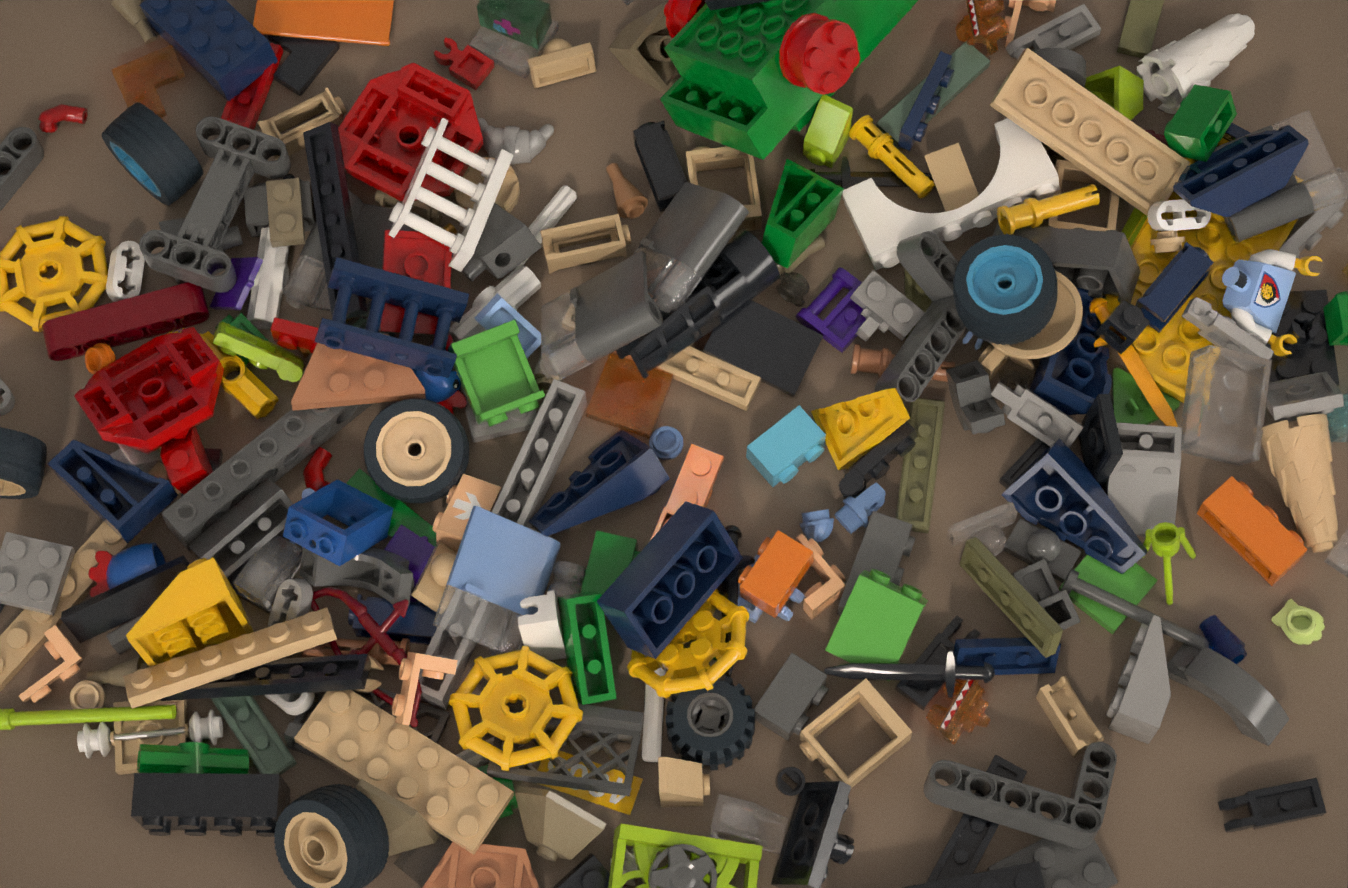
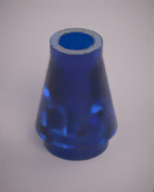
M1216 615L1208 617L1199 625L1204 637L1209 641V649L1221 654L1236 665L1247 656V652L1244 649L1245 643L1227 628Z

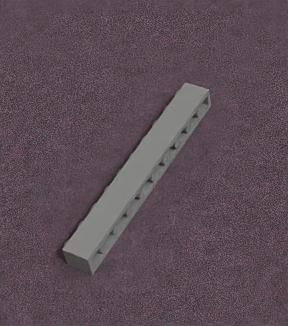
M553 379L493 507L492 513L531 528L529 520L540 509L587 407L584 390ZM455 589L425 655L458 660L455 675L444 673L443 680L423 677V669H420L419 681L422 690L420 700L447 710L450 695L455 692L495 605Z

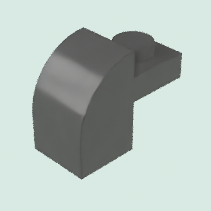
M978 360L946 369L953 406L964 431L970 430L972 434L988 433L996 427L1006 425L1004 413L991 395L989 375Z
M1045 559L1011 573L1063 630L1081 622L1067 590L1059 591Z

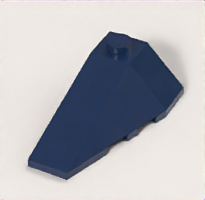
M1077 287L1076 289L1080 294L1083 306V318L1080 329L1065 348L1053 355L1041 358L1030 387L1032 392L1067 415L1087 414L1098 394H1109L1112 386L1111 374L1107 372L1109 348H1106L1105 345L1100 347H1094L1093 345L1099 338L1095 332L1101 326V322L1096 314L1090 313L1089 310L1091 301L1096 297L1088 296L1089 290Z
M621 429L588 456L591 463L582 473L574 471L568 478L571 482L570 486L565 491L554 493L529 520V523L547 537L657 493L661 486L670 478L653 449Z
M1060 438L1036 458L1001 494L1025 520L1034 525L1039 523L1052 530L1062 541L1067 539L1083 548L1087 555L1121 574L1126 572L1148 552L1085 464Z

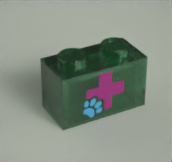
M480 0L476 6L480 26L536 49L541 45L552 24L550 4L541 0Z

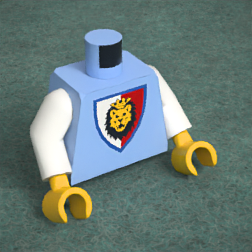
M1267 249L1251 255L1248 261L1238 259L1234 267L1228 268L1222 276V281L1227 286L1222 300L1223 306L1231 313L1232 319L1239 328L1249 335L1259 337L1265 345L1270 344L1271 350L1277 356L1292 354V352L1283 348V341L1288 344L1297 343V339L1291 334L1278 337L1272 334L1277 333L1296 275L1292 270L1297 268L1300 274L1304 276H1318L1320 273L1310 272L1308 268L1310 261L1322 262V259L1318 256H1304L1299 259L1296 258V254Z

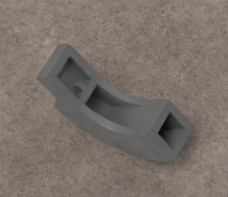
M304 547L302 549L299 575L314 587L336 585L359 587L379 594L391 604L407 599L410 603V595L414 590L413 573L408 570L409 560L395 553L371 547L343 565L338 566Z
M1183 643L1167 664L1170 679L1188 686L1213 700L1232 718L1243 735L1269 746L1289 721V717L1282 706L1263 685L1234 662L1212 649L1204 646L1200 651Z

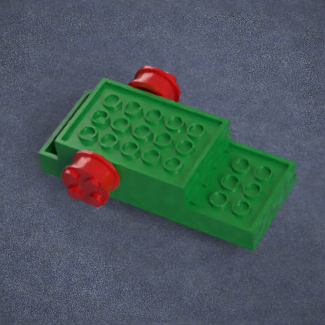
M669 0L664 7V15L669 35L673 39L664 49L681 77L660 100L677 127L764 160L791 129L800 132L814 116L822 95L831 97L842 87L851 74L892 31L906 13L912 9L918 0H770L717 10H709L705 3L706 0Z

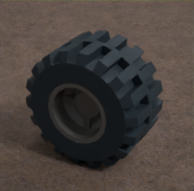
M725 676L724 680L718 679L713 684L714 688L709 691L704 688L672 694V701H668L666 707L667 736L669 742L672 743L673 751L676 755L680 753L682 760L702 763V770L704 765H710V771L718 770L719 764L724 763L725 768L733 765V759L737 758L740 760L744 756V750L746 748L749 749L752 744V736L755 732V711L752 708V700L750 695H745V688L740 683L736 686L733 685V679Z

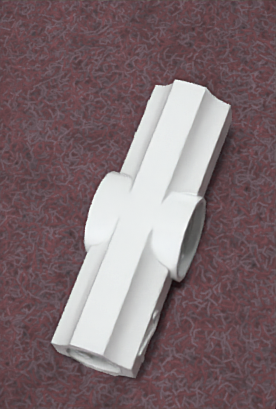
M269 226L261 229L257 257L262 259L263 263L254 280V286L250 289L251 297L247 319L258 329H271L274 317L278 318L281 297L287 291L289 280L287 259L290 246L272 248Z
M520 264L496 287L489 286L476 297L472 308L462 316L460 323L456 322L450 327V335L457 342L485 331L486 329L475 320V317L497 293L517 311V308L541 288V282L527 266Z

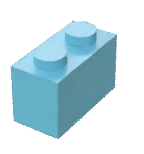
M798 405L747 446L746 458L772 487L780 481L785 484L798 473L799 470L797 468L805 461L809 463L815 461L824 452L825 449L823 447L825 446L826 434Z

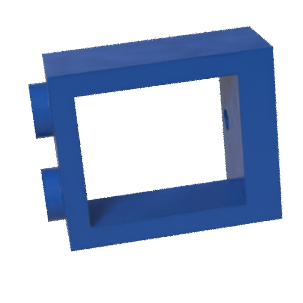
M337 479L289 506L283 537L341 566L387 538L394 508ZM329 515L349 527L343 530L322 518Z

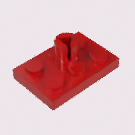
M384 230L382 270L450 288L451 267L449 264L452 259V252L449 251L450 247L421 232L399 230L395 238L388 235L390 230ZM385 303L379 332L400 333L405 308ZM418 312L414 334L435 335L438 317Z

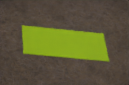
M1134 208L1121 231L1125 234L1130 247L1148 217L1137 208Z

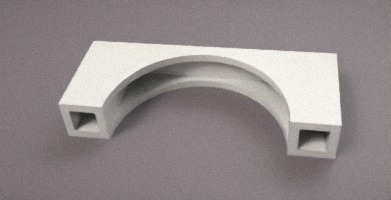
M1008 118L995 123L996 138L1000 146V159L993 179L986 189L974 200L960 208L947 212L922 213L903 208L888 199L878 189L872 178L843 190L842 197L875 270L891 268L900 262L897 257V246L903 239L931 231L941 241H952L974 227L981 228L990 224L993 219L997 218V209L1000 206L1006 205L1009 208L1022 204L1024 199L1035 198L1042 200L1052 197L1056 191L1060 190L1059 177L1042 142Z

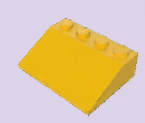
M214 557L209 560L202 558L189 564L188 569L177 575L126 634L129 643L149 667L254 632L238 595Z

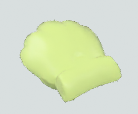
M1289 599L1285 606L1271 619L1275 625L1282 628L1292 642L1298 645H1309L1312 641L1320 640L1322 631L1325 628L1324 619L1318 612L1304 606H1299L1292 599Z

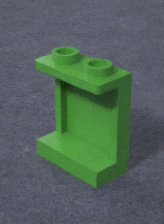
M515 320L452 343L448 347L450 353L457 354L454 366L478 425L487 422L489 427L504 422L508 420L507 413L519 409L520 414L530 412L539 408L538 401L545 397L544 391L539 390L517 336L520 331Z
M871 569L870 572L864 570L855 583L825 651L850 663H900L899 660L928 600L922 597L923 592L916 587L908 584H903L900 587L890 582L891 577L880 570Z

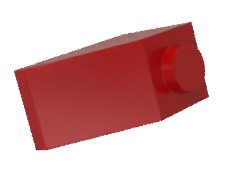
M196 427L188 431L185 439H174L161 447L160 456L170 482L183 495L213 472Z

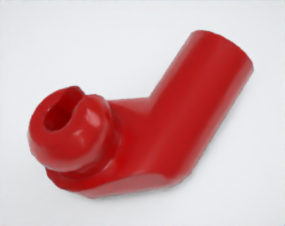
M59 104L47 109L39 115V129L42 132L53 133L57 130V122L61 121L85 124L88 116L87 108Z
M321 447L317 448L303 471L306 489L311 488L315 492L330 484L324 480L323 470L333 456Z

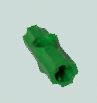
M184 742L178 744V746L139 745L137 773L248 774L249 754L247 749L210 748L209 744L201 742Z

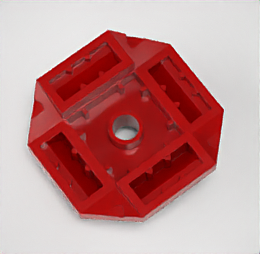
M414 62L401 67V70L371 79L338 127L346 173L403 202L426 148L421 145L422 140L429 127L436 129L442 118L448 120L442 137L477 154L484 142L470 91ZM408 138H417L414 143H404ZM436 149L432 158V162L461 177L469 167V165ZM428 174L425 175L421 187L441 197L450 196L455 189Z
M190 327L183 329L181 333H168L155 337L98 370L88 380L85 388L80 389L74 397L104 441L124 444L148 455L174 439H185L189 430L214 416L215 403L224 368L196 329Z

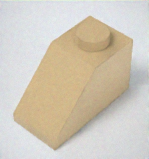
M658 757L661 807L704 806L703 796L710 795V774H702V763L670 757Z

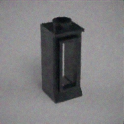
M647 122L638 129L633 130L634 147L660 212H663L687 180L668 131L665 130V122Z

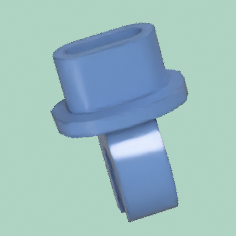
M876 482L858 497H847L843 500L844 506L834 514L835 518L850 534L861 526L866 528L869 523L868 516L872 515L873 511L879 510L884 504L885 490Z

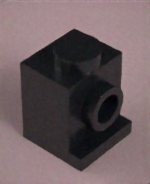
M1123 300L1115 307L1095 333L1122 354L1138 338L1150 321L1144 317L1140 308ZM1109 327H1114L1126 338L1124 340L1121 339L1117 334H1115L1111 329H1109Z

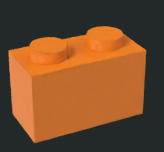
M779 530L772 539L767 537L763 541L757 552V555L760 557L753 567L748 565L738 579V583L741 584L740 597L774 618L780 613L813 564L814 556L812 550Z

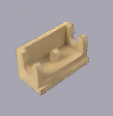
M959 143L924 156L945 212L960 208L979 196Z
M1062 676L1054 685L1050 686L1047 684L1040 688L1036 699L1074 758L1085 752L1091 743L1103 742L1104 736L1098 730L1069 684L1068 678Z

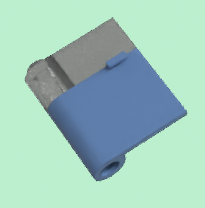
M473 506L432 625L488 647L489 653L493 655L521 649L524 644L518 626V617L526 614H535L538 608H521L520 602L528 597L545 594L561 543L481 507Z

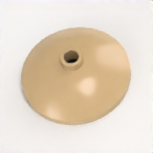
M1055 271L1058 288L1057 303L1052 318L1045 328L1036 336L1022 343L1019 342L1012 345L991 344L999 351L1020 359L1044 358L1065 348L1077 335L1083 318L1082 300L1074 284L1067 277Z

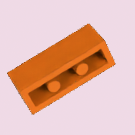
M1231 476L1202 502L1197 514L1273 586L1301 560L1308 549L1304 546V541L1299 534L1293 530L1288 531L1279 522V517L1273 509L1267 505L1263 506L1253 497V491L1247 484L1237 481Z

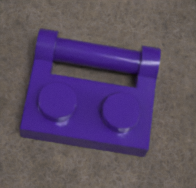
M839 267L832 274L833 279L807 308H802L796 314V319L803 326L823 335L824 340L843 353L858 336L855 333L866 321V318L861 315L864 309L850 299L862 282L845 269ZM842 288H847L849 290L848 294L823 321L817 317Z

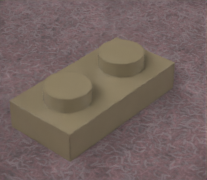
M291 178L266 181L269 233L272 248L306 244L300 179Z

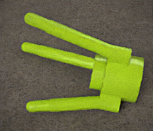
M1163 522L1154 526L1153 529L1145 531L1146 538L1143 545L1148 551L1152 544L1153 551L1160 557H1163L1166 603L1172 605L1171 557L1179 551L1180 543L1190 558L1194 559L1196 553L1186 538L1183 527L1177 528L1172 523Z

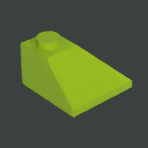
M1119 65L1086 77L1084 88L1129 120H1132L1143 110L1144 80Z

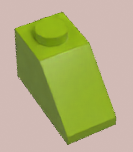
M822 95L804 138L803 155L810 162L818 166L825 165L831 169L833 168L850 138L848 135L851 129L853 108L827 95Z

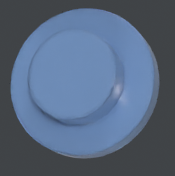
M663 426L651 434L649 446L653 449L657 458L671 460L681 453L683 437L677 429Z

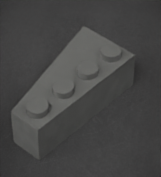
M997 224L993 235H1005L999 224ZM1026 226L1015 230L1013 235L1032 240L1047 253L1055 271L1067 277L1075 287L1089 290L1088 296L1102 298L1103 293L1119 296V303L1125 300L1128 304H1131L1140 269L1124 233L1115 230L1092 231L1083 228L1062 229L1052 226L1035 228Z

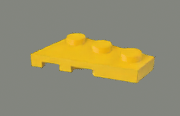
M896 388L881 390L853 400L811 411L816 424L826 434L825 443L838 470L851 467L910 419Z

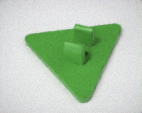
M1120 368L1113 369V410L1116 422L1148 425L1158 420L1159 418L1154 413L1132 375ZM1161 391L1172 412L1178 409L1180 402Z

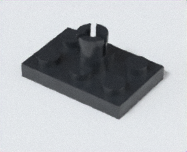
M1327 290L1290 291L1277 333L1272 334L1277 337L1291 334L1297 339V343L1288 344L1283 341V348L1292 352V354L1277 356L1273 353L1270 360L1265 363L1267 383L1327 371L1335 384L1339 385L1334 345H1329L1323 307L1328 304ZM1266 344V345H1265V346H1267L1268 348L1271 349V345H1270V344Z
M842 781L805 783L804 789L798 795L771 885L778 888H820L828 874L827 865L829 858L838 864H845L851 858L854 851V845H852L854 840L847 835L838 833L842 816L849 806L848 796L852 786Z

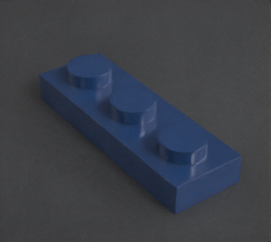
M940 51L900 131L898 147L910 151L915 141H922L928 124L924 122L928 114L934 115L941 101V97L938 94L942 87L946 89L949 87L955 70L950 69L953 56Z
M1027 637L956 639L953 651L955 665L984 666V662H987L993 666L995 675L1055 673L1061 644L1059 642L1056 653L1047 658L1039 652Z

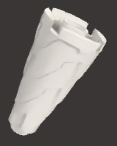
M1239 13L1230 14L1203 30L1198 29L1179 41L1174 40L1162 48L1153 50L1138 61L1143 63L1137 66V76L1144 80V93L1151 102L1158 98L1163 104L1157 108L1166 113L1176 114L1183 98L1187 97L1195 84L1209 87L1210 81L1229 66V62L1247 47L1246 44L1253 39L1255 34L1253 20L1247 15Z

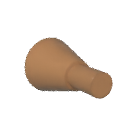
M617 163L608 165L606 171L613 183L619 216L629 219L639 217L647 207L648 199L624 177Z

